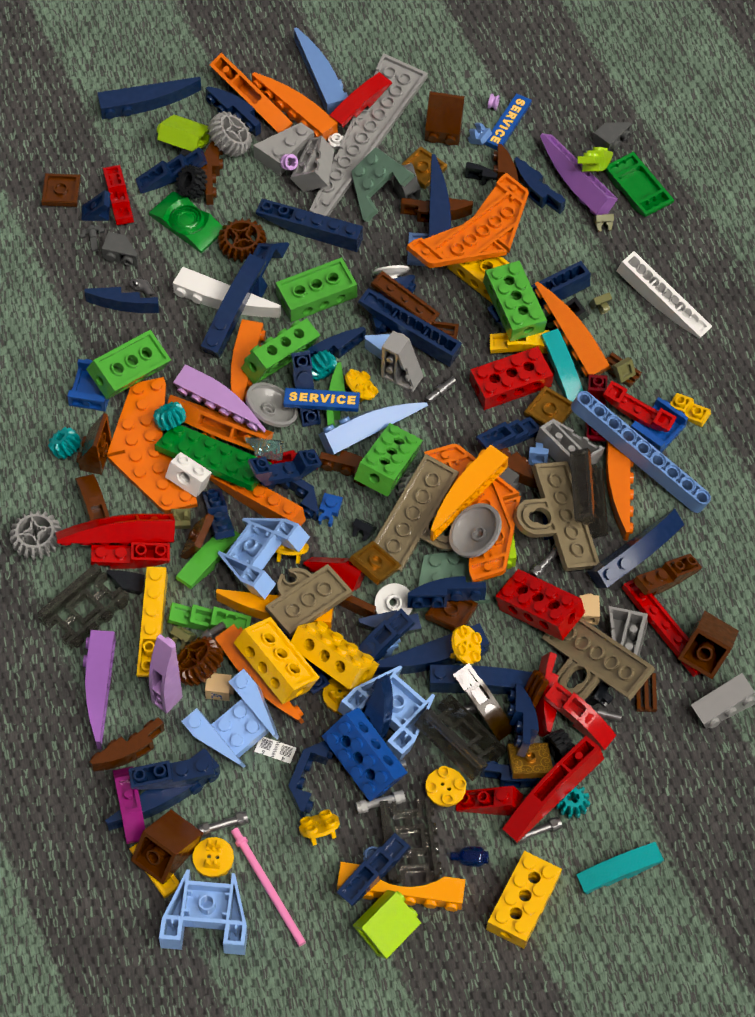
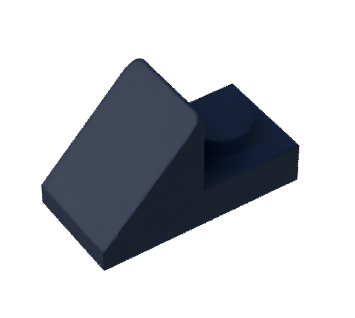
M104 190L82 205L81 220L109 221L110 193Z

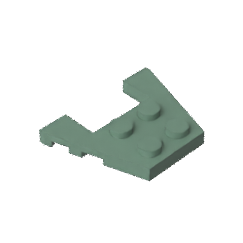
M376 147L351 171L363 220L369 222L379 212L371 197L393 175H395L400 185L404 187L416 176Z
M455 551L424 555L418 587L435 580L457 576H466V582H472L469 576L468 559L458 555ZM486 592L485 600L475 602L478 604L490 603V597ZM414 608V612L429 610V608Z

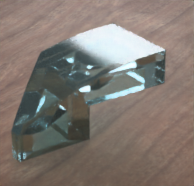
M253 437L245 438L247 444L250 443L255 450L254 453L257 457L282 460L284 441Z

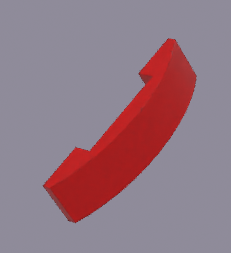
M611 380L603 393V397L612 406L638 423L655 430L669 432L677 418L675 415L662 408L658 411L627 394L628 389Z

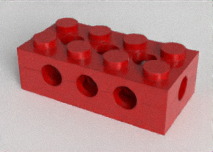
M537 346L470 369L469 382L483 409L486 410L541 391L544 386L552 387L553 373Z
M520 569L513 574L495 596L499 609L502 612L562 641L585 614L581 598Z

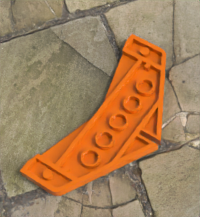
M505 173L496 182L492 192L471 219L460 226L431 237L415 239L407 244L406 250L429 268L506 256L507 252H510L529 192L508 173Z
M160 377L142 381L130 387L107 452L108 461L163 513H171V509L198 507L196 497L165 478L172 458L155 450V444L163 436V430L155 424L153 415L154 411L159 409V406L165 405L166 397L165 379Z
M450 444L424 452V455L427 454L459 472L457 479L465 471L467 464L476 459L458 444ZM498 477L471 504L485 503L491 505L499 512L502 521L501 532L495 544L484 554L468 558L469 576L472 582H480L503 575L507 569L515 530L513 514L516 507L520 504L521 496H519L520 492L501 477Z

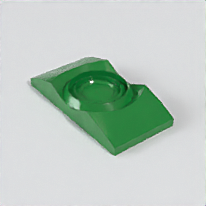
M634 152L610 163L605 169L613 185L627 197L631 207L644 217L674 203L672 196Z
M171 192L149 212V216L200 253L219 237V232L223 227L210 213L201 211L187 197L181 196L176 192Z

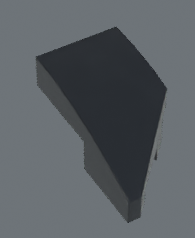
M471 162L466 163L465 178L481 180V185H485L491 179L497 180V173L491 169Z
M119 570L106 571L105 575L107 578L110 577L117 591L121 590L137 595L142 593L145 575Z

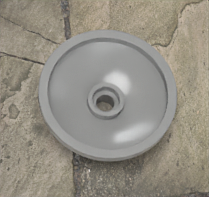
M259 382L251 385L246 392L247 406L261 422L267 425L287 427L293 424L298 416V408L283 406L285 391L276 385Z
M485 503L474 504L464 509L456 517L450 529L449 542L452 549L458 555L465 558H474L487 552L495 544L501 532L502 521L499 512L491 505Z

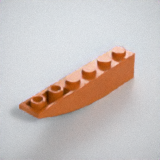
M222 53L209 64L278 133L290 128L293 124L292 121Z
M255 72L252 73V83L278 109L283 110L291 120L297 123L301 122L314 131V138L323 136L328 141L330 135L338 133V122L313 101L283 83Z
M536 282V294L540 299L544 298L547 303L544 305L549 315L553 313L556 318L553 322L557 329L563 330L565 335L562 337L566 344L572 345L574 349L572 354L576 361L580 360L583 366L581 369L587 377L589 374L600 375L611 368L610 364L582 321L553 292L541 283Z
M242 319L231 362V391L245 403L246 392L253 383L241 367L245 363L244 359L251 354V349L257 345L261 347V341H265L266 331L264 330L263 323Z
M174 395L169 396L168 403L179 402L184 407L187 416L185 423L261 454L269 450L274 432L266 430L265 433L259 430L255 432L247 424L237 423L231 416L225 417L215 410Z
M606 440L608 495L624 541H628L629 534H633V523L630 522V517H633L634 507L630 506V500L633 501L634 489H630V484H633L634 473L630 472V467L633 468L634 462Z
M212 474L209 480L265 518L288 519L298 523L300 526L306 521L302 506L261 484H258L253 491H250Z
M233 624L215 637L239 672L245 669L261 688L264 698L269 703L300 724L304 723V720L301 718L304 714L298 705L293 706L290 701L282 704L235 646L234 641L243 631L242 627L237 628Z

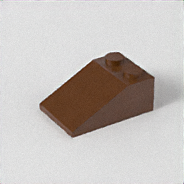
M430 91L425 141L459 146L465 96Z
M105 413L91 426L87 436L83 437V448L81 452H78L76 459L81 471L100 475L103 473L108 458L107 452L112 441L108 415Z

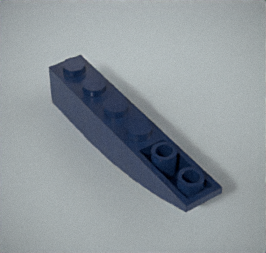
M261 199L256 210V215L291 232L354 252L358 251L363 240V226L266 199Z

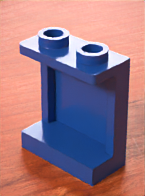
M78 359V370L73 388L69 390L67 395L69 406L106 412L109 399L105 398L86 370L92 360Z
M658 397L652 408L658 411L662 408L677 417L669 432L652 429L637 421L631 425V428L662 453L686 427L688 417L682 411L672 407L668 401Z

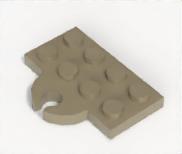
M329 564L313 574L306 569L290 568L288 569V574L294 577L296 581L289 583L285 580V575L281 574L277 582L279 597L266 605L265 610L285 633L291 637L294 635L298 625L312 623L350 597L352 590Z

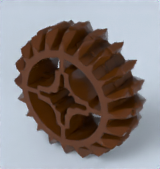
M243 217L239 221L235 218L233 223L228 221L227 225H223L222 230H220L218 237L219 249L222 250L223 256L227 255L228 260L233 258L234 262L240 259L243 263L249 254L253 255L258 243H266L265 231L262 230L261 225H257L256 221L251 222L250 218L247 221ZM251 236H254L256 240L253 241ZM232 239L234 243L231 244L228 240Z
M206 636L198 637L196 641L191 640V643L188 645L185 644V648L180 649V653L177 655L180 681L185 685L194 686L196 684L198 686L201 682L205 683L206 679L211 678L213 673H217V668L221 667L220 663L224 660L221 645L211 637L207 638Z

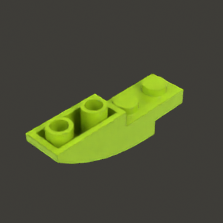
M593 147V150H588L587 153H583V156H578V164H582V171H603L609 165L613 152L608 151V148Z

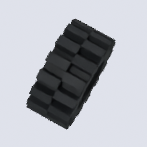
M185 165V168H181L182 172L178 173L179 178L176 177V181H178V183H175V186L178 187L176 191L179 195L190 199L199 198V194L202 195L204 193L202 190L206 189L204 186L207 184V180H205L207 178L206 172L199 167Z
M562 728L545 737V742L548 743L551 752L550 754L557 763L575 746L572 743L571 737L569 738L568 733H565V730Z

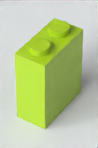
M174 114L159 123L157 127V140L189 151L206 146L209 143L210 136L208 135L207 125Z
M387 890L353 924V927L375 954L385 959L421 924L417 918V912L412 907L407 906L404 902L406 900L405 897L398 891Z

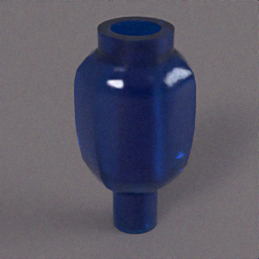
M464 847L460 852H451L450 858L451 860L459 861L465 866L481 867L484 864H488L489 851H484L482 847Z

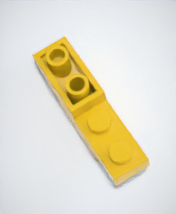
M545 330L542 333L511 342L507 333L490 334L491 354L519 352L538 346L542 354L548 353L541 339V334L549 331Z

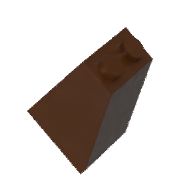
M704 611L678 659L713 679L733 648L739 631Z
M170 810L143 830L131 861L160 883L165 884L194 852L195 847L202 838L203 832L176 812Z

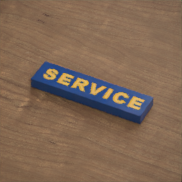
M516 93L492 129V135L485 142V145L496 150L498 144L504 146L530 107L532 100Z
M285 388L283 406L288 408L358 412L360 392Z

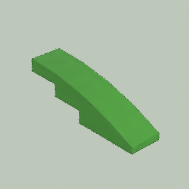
M338 362L329 391L345 392L341 362ZM327 410V426L331 424L335 426L334 420H340V411Z
M234 530L235 536L216 540L213 536L176 575L175 579L188 588H193L214 570L215 565L222 560L218 552L221 551L226 554L240 534Z
M172 602L167 623L205 631L223 621L227 628L234 624L237 628L242 627L244 630L250 626L251 616L215 606L209 609L194 604L192 607Z

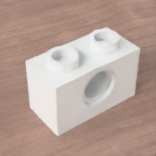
M180 452L170 461L165 478L194 497H197L207 487L212 472Z

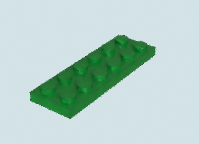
M180 425L175 427V429H170L155 444L156 451L175 458L181 452L211 471L212 475L247 490L253 491L261 482L255 477L247 462L248 459L259 457Z

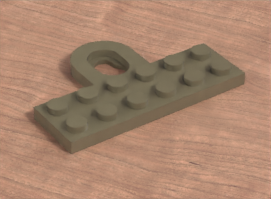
M427 454L424 455L374 540L376 544L402 565L398 570L400 572L403 571L420 540L439 550H453L449 542V536L439 535L434 541H431L429 526L435 519L443 500L457 479L459 472Z
M568 461L534 464L532 471L541 498L524 500L516 507L513 514L516 527L524 535L532 538L553 536L564 571L593 568L600 562ZM534 511L543 512L548 519V524L542 525L531 521L529 513Z
M582 618L563 641L547 633L542 637L547 644L569 658L558 671L557 675L559 677L557 682L570 693L575 692L583 700L602 681L631 701L655 670L651 664ZM579 669L587 671V677L582 683L577 684L574 688L567 687V682L575 671Z

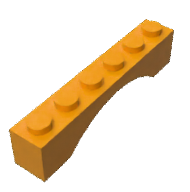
M341 862L337 890L361 864ZM443 877L436 882L416 887H402L380 880L362 898L372 900L380 898L387 890L398 891L405 897L406 900L404 902L409 906L423 904L426 908L434 909L437 906L444 907L447 911L455 912L457 909H462L466 879Z

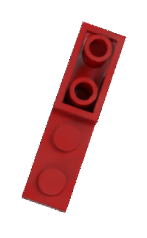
M131 542L130 546L91 544V565L110 566V569H136L170 563V543Z
M557 681L544 695V700L574 723L573 727L584 736L589 737L603 751L615 738L616 734L589 704L575 692L570 693Z

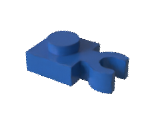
M324 493L319 512L322 513L318 518L320 525L324 519L329 520L328 527L333 525L332 515L338 517L343 497Z

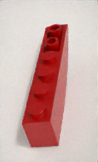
M173 513L117 515L71 526L55 532L57 544L60 543L65 546L72 543H80L81 545H90L91 543H99L101 545L119 543L121 545H128L131 542L169 543L174 542L175 519Z
M585 736L541 779L516 809L502 830L518 843L604 760L601 747Z

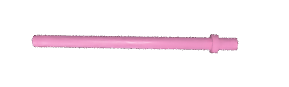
M238 828L233 829L231 833L236 840V846L241 848L298 946L304 945L306 943L304 937L247 844V838L243 837Z

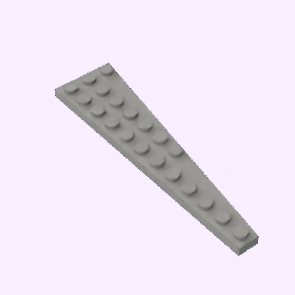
M383 53L374 75L380 72L392 81V84L370 108L366 107L357 118L353 116L339 146L338 153L333 159L328 186L320 188L309 210L310 212L329 217L354 182L351 171L375 147H379L428 78V73Z

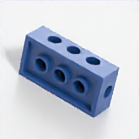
M360 708L346 713L322 735L324 741L369 802L385 794L408 773Z

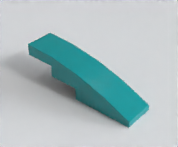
M559 329L541 334V339L548 352L547 357L554 369V377L564 397L573 402L578 393L583 391L568 348Z
M653 842L615 856L576 875L584 893L589 894L603 886L608 887L624 878L629 879L664 862V858L657 843Z

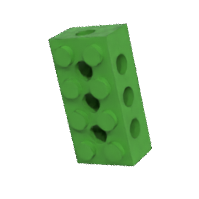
M341 257L276 282V296L289 320L293 322L356 298L357 283Z
M520 261L485 270L483 283L510 342L544 332L547 319Z
M307 318L301 322L297 320L290 326V329L284 328L277 334V337H270L261 347L257 345L251 349V354L244 359L245 363L241 369L253 384L261 382L291 363V353L305 351L313 346L320 337V334Z
M149 330L96 358L86 370L108 400L164 369L171 359L152 331Z
M389 423L360 462L354 480L388 497L416 458L423 440Z

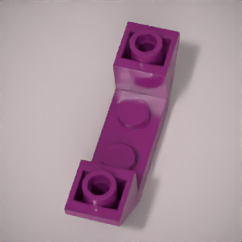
M133 766L113 770L127 844L139 842L142 832L145 830L139 792L137 789H132L130 783L129 769L133 768Z

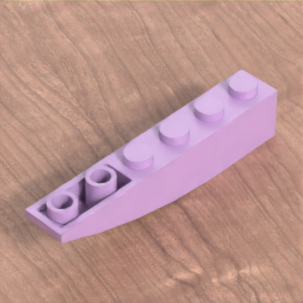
M186 364L173 382L181 395H189L195 402H203L209 409H217L223 416H231L237 423H245L251 430L255 432L259 430L265 433V427L236 394L214 378Z
M159 634L156 638L150 663L149 689L152 703L167 714L180 701L183 695L176 644L171 638H165Z

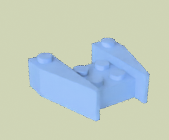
M243 518L242 521L247 525L226 554L221 551L218 554L252 594L266 599L276 583L262 569L280 545L300 552L310 536L298 523L288 519Z
M401 665L354 687L341 701L338 708L342 715L356 708H360L364 712L366 710V700L373 692L372 685L374 681L386 674L389 675L393 691V711L390 728L395 733L387 740L386 744L399 761L412 749L435 697L432 694L427 700L423 699L398 676L403 668Z
M242 669L228 681L242 698L212 724L197 708L181 722L197 740L244 768L245 764L239 757L269 732L276 739H279V735L261 688L249 673Z
M186 870L162 917L159 934L160 948L182 950L185 927L225 930L223 939L224 953L245 955L247 925L235 873H232L231 884L191 881L190 870Z

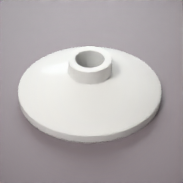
M404 265L386 266L375 269L374 274L378 275L383 271L391 278H398V276L408 272L410 267Z
M398 583L383 586L377 592L374 601L377 614L394 610L398 611L402 608L409 615L413 609L407 608L408 592L410 591ZM392 598L396 600L394 605L389 603Z

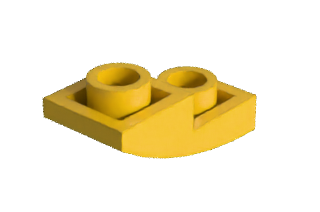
M676 393L670 402L672 407L682 411L688 417V421L700 427H703L711 415L710 409L694 404L693 398Z

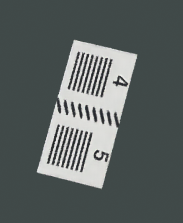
M263 737L258 741L254 752L290 764L296 747Z

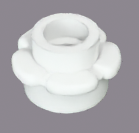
M334 133L328 137V142L333 149H339L344 136Z

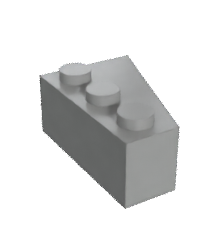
M300 122L254 144V158L281 176L286 171L281 167V157L285 154H294L299 159L309 139L314 138V131Z
M323 136L309 139L298 161V166L290 177L302 192L328 186L335 150Z
M392 331L382 346L381 377L413 392L423 378L422 370L410 339L402 333Z
M552 419L539 427L535 441L543 443V448L549 449L548 454L556 462L568 461L573 478L601 460L604 447L592 444L587 437L584 436L582 438L573 433L574 430Z
M609 606L611 638L637 656H640L647 629L648 614Z
M743 673L694 702L691 706L706 729L709 727L714 728L721 721L755 705V691Z

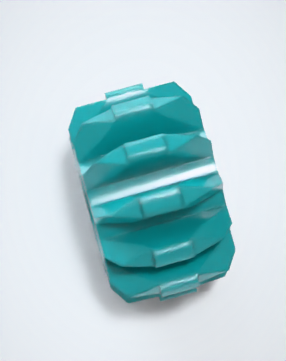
M327 350L319 351L311 357L313 379L316 381L324 380L325 377H329L331 373H334L337 361L334 355Z
M179 402L165 403V405L159 406V409H156L153 415L158 428L167 431L180 426L181 423L185 422L187 416L184 407Z
M64 427L62 430H58L56 434H53V437L49 439L48 447L58 459H66L68 456L71 457L74 452H77L76 449L80 448L82 440L74 429Z
M576 786L556 805V809H562L560 812L561 816L568 813V818L570 819L572 814H574L578 819L580 813L586 814V808L590 806V801H588L589 793H584V787L577 789Z

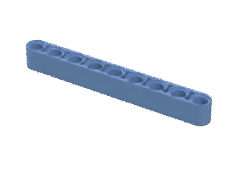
M587 391L578 393L571 404V409L577 416L691 511L699 513L707 506L711 500L708 491Z

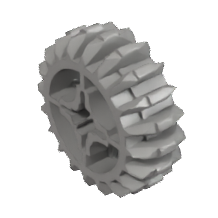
M225 111L219 112L209 122L207 129L209 130L208 135L211 136L210 140L214 141V146H217L219 151L222 150L225 155L228 154L230 157L241 156L250 148L253 141L251 138L252 134L248 132L249 128L245 126L241 118L236 117V114L232 115L231 112L226 113Z
M37 510L36 514L30 511L27 516L23 513L22 519L16 518V524L11 526L12 530H10L9 534L12 547L19 556L24 555L26 560L30 556L33 561L36 559V556H39L42 560L45 554L50 557V551L56 553V547H60V543L57 544L55 532L61 531L62 528L59 526V521L55 520L53 515L48 516L46 511L43 514L39 510ZM35 530H36V533L38 534V535H37V538H38L37 540H36V537L34 536V535H35V533H34Z

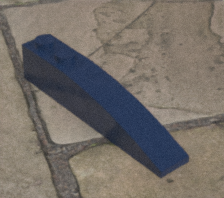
M194 77L98 92L102 119L130 116L180 101L202 90L201 78Z
M435 154L431 156L428 237L454 228L451 227L450 202L446 183Z
M252 254L248 255L226 293L201 344L203 352L221 358L267 262L266 260Z
M579 261L539 281V283L553 292L559 299L564 300L589 287L591 273L582 261ZM535 284L531 285V287L538 299L541 308L544 309V305L547 303L545 302L544 298L540 299L538 297V295L535 292V289H537V287ZM494 305L488 307L487 310L496 323L501 322Z
M370 288L359 299L358 303L392 331L406 335L413 346L448 367L452 365L459 355L462 345L460 341Z
M672 509L587 571L597 588H608L676 534L685 525L676 509Z
M479 623L470 628L480 633L482 637L480 656H483L489 649V641ZM452 634L376 661L379 666L374 675H381L400 665L403 667L400 674L429 671L430 665H452L455 663L462 664V662L456 661V658H450L451 653L454 651L451 642Z
M430 665L429 692L464 693L453 677V674L466 665ZM472 666L492 694H508L510 690L514 689L516 683H520L525 688L533 673L506 668Z
M204 748L190 759L203 757L210 754ZM212 757L215 777L197 780L196 784L152 789L139 795L143 818L152 817L181 802L191 794L199 793L206 783H212L219 777V764ZM121 810L105 820L109 831L123 827Z

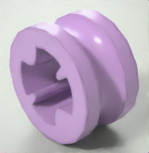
M491 93L488 109L493 108L495 111L497 110L500 95L494 96Z
M294 154L283 155L280 160L281 167L285 170L296 169L298 166L297 157Z

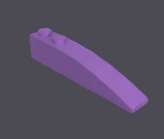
M542 133L540 137L550 159L566 184L579 197L578 200L582 204L587 205L590 208V212L594 215L608 214L618 198L590 171H582V164H578V159L553 135Z
M91 630L90 637L86 638L88 653L83 658V667H86V702L97 749H102L116 645L114 631Z

